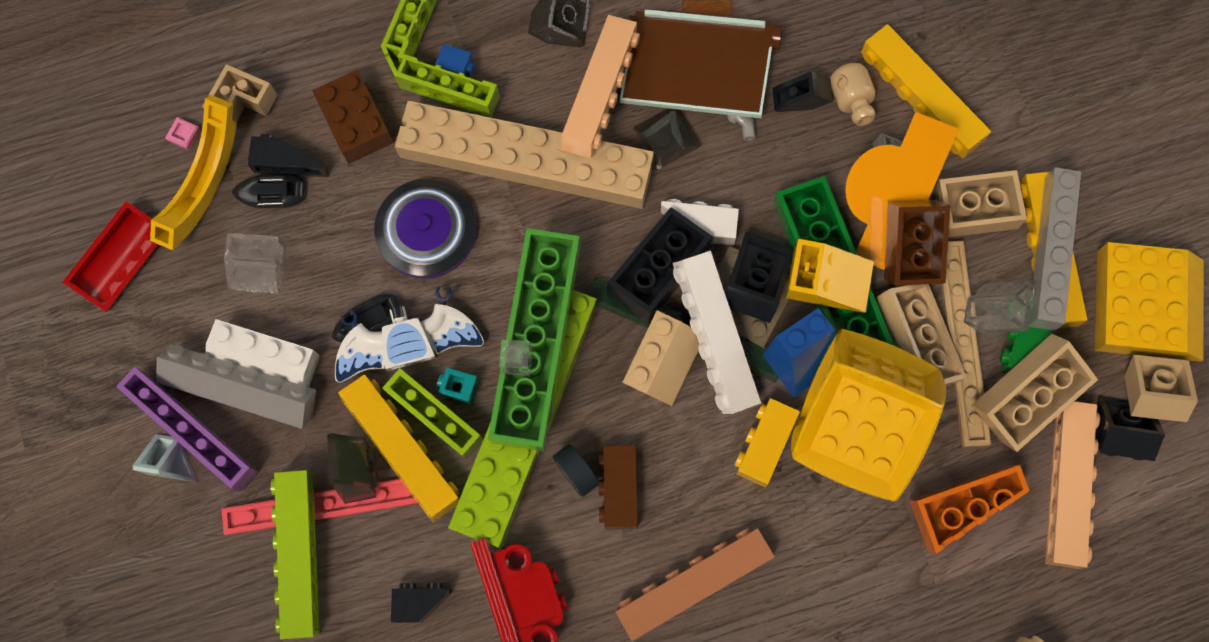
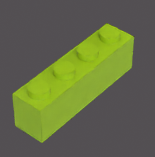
M399 368L382 388L466 460L484 440L475 430L402 369Z

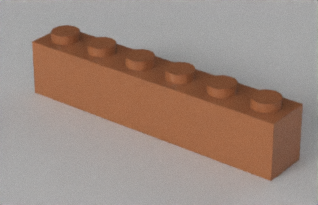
M748 527L735 535L737 541L728 545L724 541L712 549L714 554L705 559L703 555H700L690 561L689 565L691 568L681 573L678 568L665 576L667 582L657 586L656 583H653L641 590L643 596L634 600L631 596L617 604L620 609L615 613L631 641H634L773 559L775 556L759 529L751 531Z

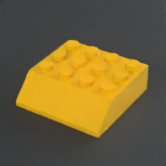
M1107 242L1097 251L1095 351L1202 362L1204 260L1189 250Z

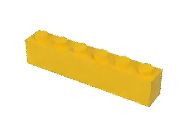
M888 24L865 41L861 51L864 60L879 71L881 78L885 82H890L896 89L899 97L910 103L914 112L916 111L959 129L950 149L954 154L959 155L963 159L986 140L991 133L988 127Z
M1050 172L1026 174L1020 181L1027 220L1024 222L1027 223L1028 228L1027 245L1029 248H1032L1033 253L1031 260L1033 271L1035 270L1045 178ZM1074 252L1072 254L1065 324L1060 328L1077 327L1087 321Z
M364 374L338 392L341 401L432 523H434L457 506L459 502L457 496L460 492L452 481L447 483L441 476L444 474V471L436 460L431 462L426 456L428 453L427 448L420 439L418 441L413 439L410 435L413 430L406 420L400 421L395 413L398 411L389 399L385 401L381 397L380 393L383 391L374 379L369 381Z

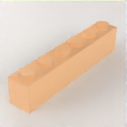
M608 15L561 136L562 151L591 159L594 149L599 150L602 141L601 130L602 128H607L610 119L608 111L610 108L615 107L618 96L616 93L617 87L622 88L625 79L624 68H629L632 60V53L630 52L632 48L637 47L640 34L636 33L637 22Z
M1074 401L1055 418L1045 564L1081 569L1087 568L1092 558L1089 536L1093 533L1094 524L1093 520L1090 519L1091 509L1095 504L1092 482L1095 481L1097 475V468L1093 465L1094 455L1098 451V440L1095 439V430L1100 422V415L1097 413L1096 404Z

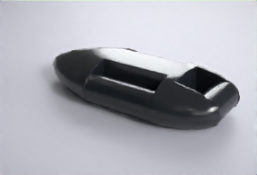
M291 174L257 175L236 185L232 190V194L241 203L254 208H288L296 206L303 201L305 183L298 176ZM289 184L294 185V196L289 195Z
M385 293L374 296L351 308V310L355 312L358 324L362 323L369 331L382 332L383 326L393 324L391 315H387L383 306L388 304L390 309L401 306L395 295ZM349 310L342 316L347 322L352 321L354 318ZM340 318L333 330L332 338L337 342H342L352 330V327L343 324Z

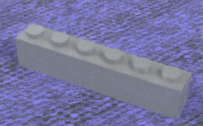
M1054 167L1045 178L1028 327L1056 331L1065 324L1081 179L1080 171Z
M170 344L157 356L156 383L301 429L304 428L314 415L316 389L306 387L303 384L293 383L280 377L236 365L230 361L217 359L204 353H198L179 345Z

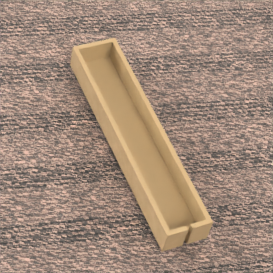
M407 101L402 119L404 126H400L395 143V149L400 158L643 209L654 163L653 151L601 141L599 150L594 149L590 159L562 151V132Z

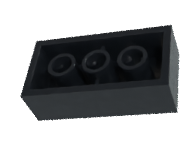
M670 207L608 281L607 295L648 324L653 319L656 311L662 308L680 285L676 282L673 275V263L707 252L710 249L713 236Z

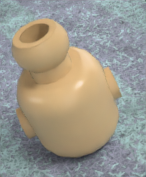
M848 63L837 68L830 77L834 102L837 103L839 110L842 112L852 113V121L857 126L871 123L875 119V110L870 106L875 98V87L868 70L860 63Z

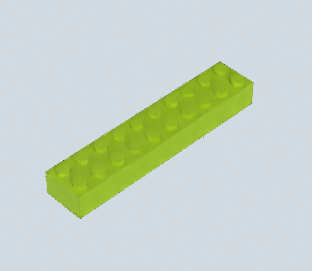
M574 290L549 429L598 307L596 298ZM489 425L448 528L475 540L486 538L488 545L502 550L541 451L492 444L488 440Z

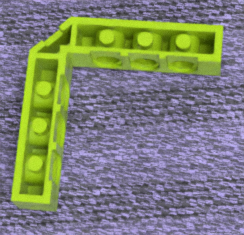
M400 0L381 44L382 51L399 88L492 118L500 98L497 84L485 80L480 82L465 77L464 73L459 72V74L442 69L439 65L432 66L420 62L418 58L413 57L437 0Z

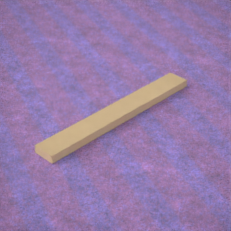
M948 241L946 284H941L946 327L967 376L966 379L954 383L962 448L990 446L989 426L972 406L984 395L964 241Z

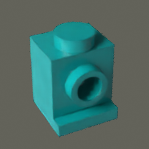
M446 368L445 374H440L437 389H439L438 393L441 397L472 406L480 381L477 376ZM456 384H462V389L459 392H455L453 387Z

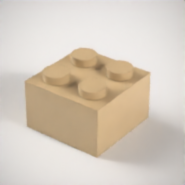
M1133 355L1124 376L1131 416L1188 422L1198 402L1189 361Z

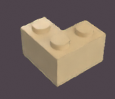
M227 64L209 95L233 104L232 120L237 122L245 107L267 116L278 96L269 82Z

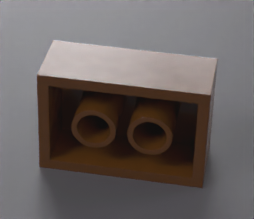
M358 69L312 90L348 164L394 143Z
M939 200L888 202L884 279L895 286L946 284L950 205Z

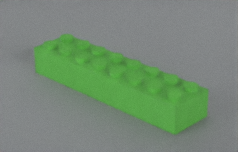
M526 229L488 434V440L492 444L545 452L581 248L580 236Z

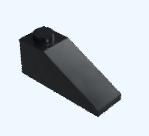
M261 134L260 137L251 136L247 165L255 174L329 176V172L323 163L269 134Z

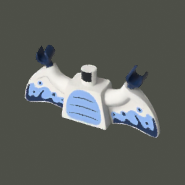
M441 286L436 289L435 296L438 299V304H435L432 315L421 322L418 318L408 320L405 306L389 310L393 324L383 326L382 332L369 331L362 323L358 324L355 312L348 309L354 316L353 320L347 322L341 315V321L343 324L351 326L352 330L346 335L338 350L335 363V380L342 383L358 373L369 369L385 368L387 371L433 360L436 359L435 353L438 355L454 347H480L484 344V340L477 327L466 315L455 308L446 306V301L452 295L450 287L447 297L440 296L439 290Z

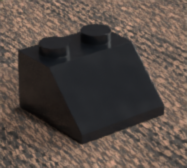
M1098 397L1097 413L1100 415V422L1095 430V439L1098 440L1099 452L1108 456L1155 461L1165 437L1159 419L1131 416L1129 401Z

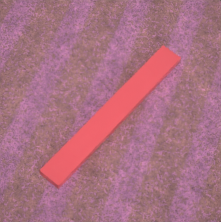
M400 479L314 493L315 521L418 504ZM275 500L221 508L224 535L228 536L276 528V522L272 520V507L275 506Z

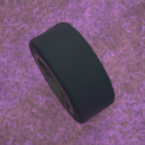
M568 444L553 455L556 465L581 497H584L599 485L593 471L571 444Z

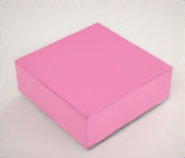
M177 117L165 139L186 150H190L201 129L199 126Z

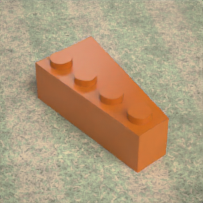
M1008 465L909 500L927 551L937 554L945 546L958 540L966 532L988 520L987 518L1001 511L1030 490L1021 466Z

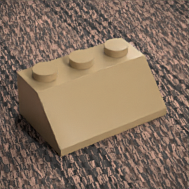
M656 311L622 383L673 406L699 351L698 346L700 344L697 335L693 333L690 326L662 312Z

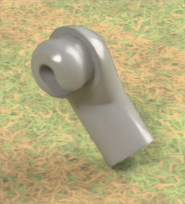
M727 115L730 122H738L742 126L744 141L756 139L752 117Z

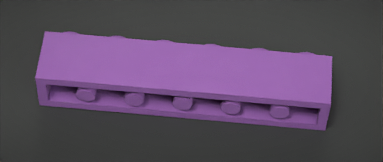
M134 367L116 386L231 489L241 492L258 473L252 465L160 384L156 383L146 372Z

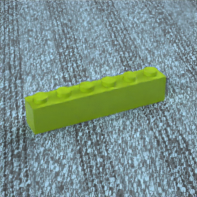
M313 471L274 473V479L271 480V493L275 495V506L272 507V520L276 522V533L273 534V548L277 550V561L274 562L273 570L274 576L278 577V588L275 589L274 598L275 604L279 605V616L276 617L275 622L276 632L280 633V640L315 637L319 635Z

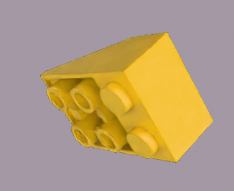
M798 239L794 248L786 298L866 313L874 261L824 243Z

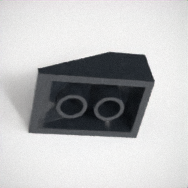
M745 232L725 289L729 308L771 323L780 302L794 248Z

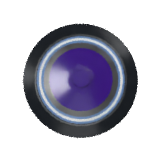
M434 179L414 180L399 186L391 192L381 204L374 225L375 240L385 260L400 273L422 279L445 275L462 264L474 246L477 233L476 218L467 198L454 186Z

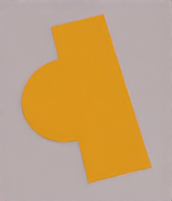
M915 111L901 147L880 145L866 151L857 159L846 181V199L849 208L859 220L867 224L856 250L857 256L874 261L873 266L885 270L888 202L929 200L959 131L958 128Z

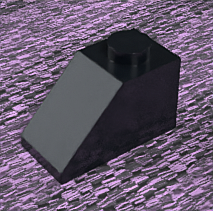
M810 71L772 88L774 111L814 110L833 102L830 78L814 71Z

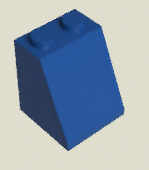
M817 308L776 336L762 355L793 398L811 386L815 374L835 338V329L819 308Z

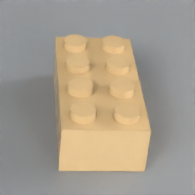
M1051 334L972 406L1003 444L1018 452L1098 379L1068 340Z

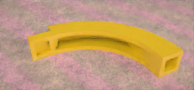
M213 95L205 98L202 133L196 156L187 177L176 195L157 216L151 219L150 241L174 250L195 228L209 207L225 173L234 143L237 122L232 120V103Z

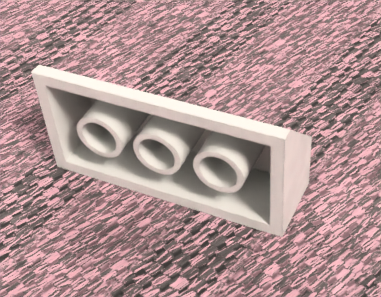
M215 319L206 342V355L230 361L233 364L252 368L293 383L303 384L306 387L310 386L321 357L313 349Z

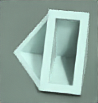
M155 434L133 464V470L147 475L197 482L183 446L171 436Z

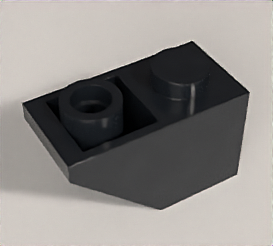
M400 583V588L392 589L391 622L423 623L450 596L451 589L443 588V583H427V588H416V583Z

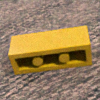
M771 398L767 405L762 403L756 415V418L760 419L756 429L751 427L745 442L750 443L746 453L740 451L734 466L739 468L736 474L766 488L800 411Z

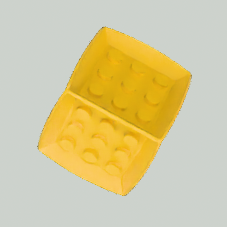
M844 329L839 330L815 374L801 415L794 428L791 440L793 459L844 486L885 500L897 501L923 460L940 420L946 400V385L941 371L925 360L891 344Z

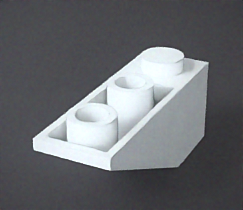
M677 199L661 202V213L663 215L672 207L712 235L711 244L734 246L739 209L727 204H720L718 207L708 206L704 202L686 204Z

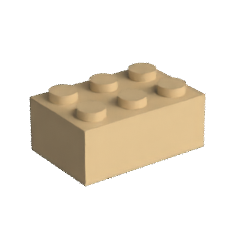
M1017 170L940 179L933 189L935 200L950 205L948 237L1019 229L1027 220Z

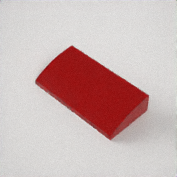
M125 201L62 283L107 313L159 245L150 241L152 218Z

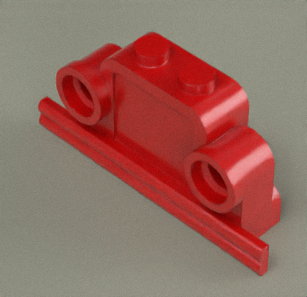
M486 538L470 543L501 642H558L557 634L552 627L562 622L563 611L568 610L563 594L557 595L555 584L559 583L555 568L549 569L544 562L540 561L531 563L532 558L529 550L519 544H513L506 549L491 553Z

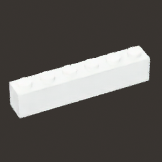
M711 251L673 263V275L676 282L680 284L683 293L682 302L689 311L691 317L690 326L693 333L697 335L700 344L698 350L708 368L707 378L711 385L714 386L716 392L715 401L717 407L723 414H734L760 404L761 401Z

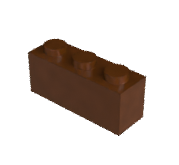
M636 445L603 446V453H598L599 469H604V480H599V496H604V507H599V523H605V530L637 529Z

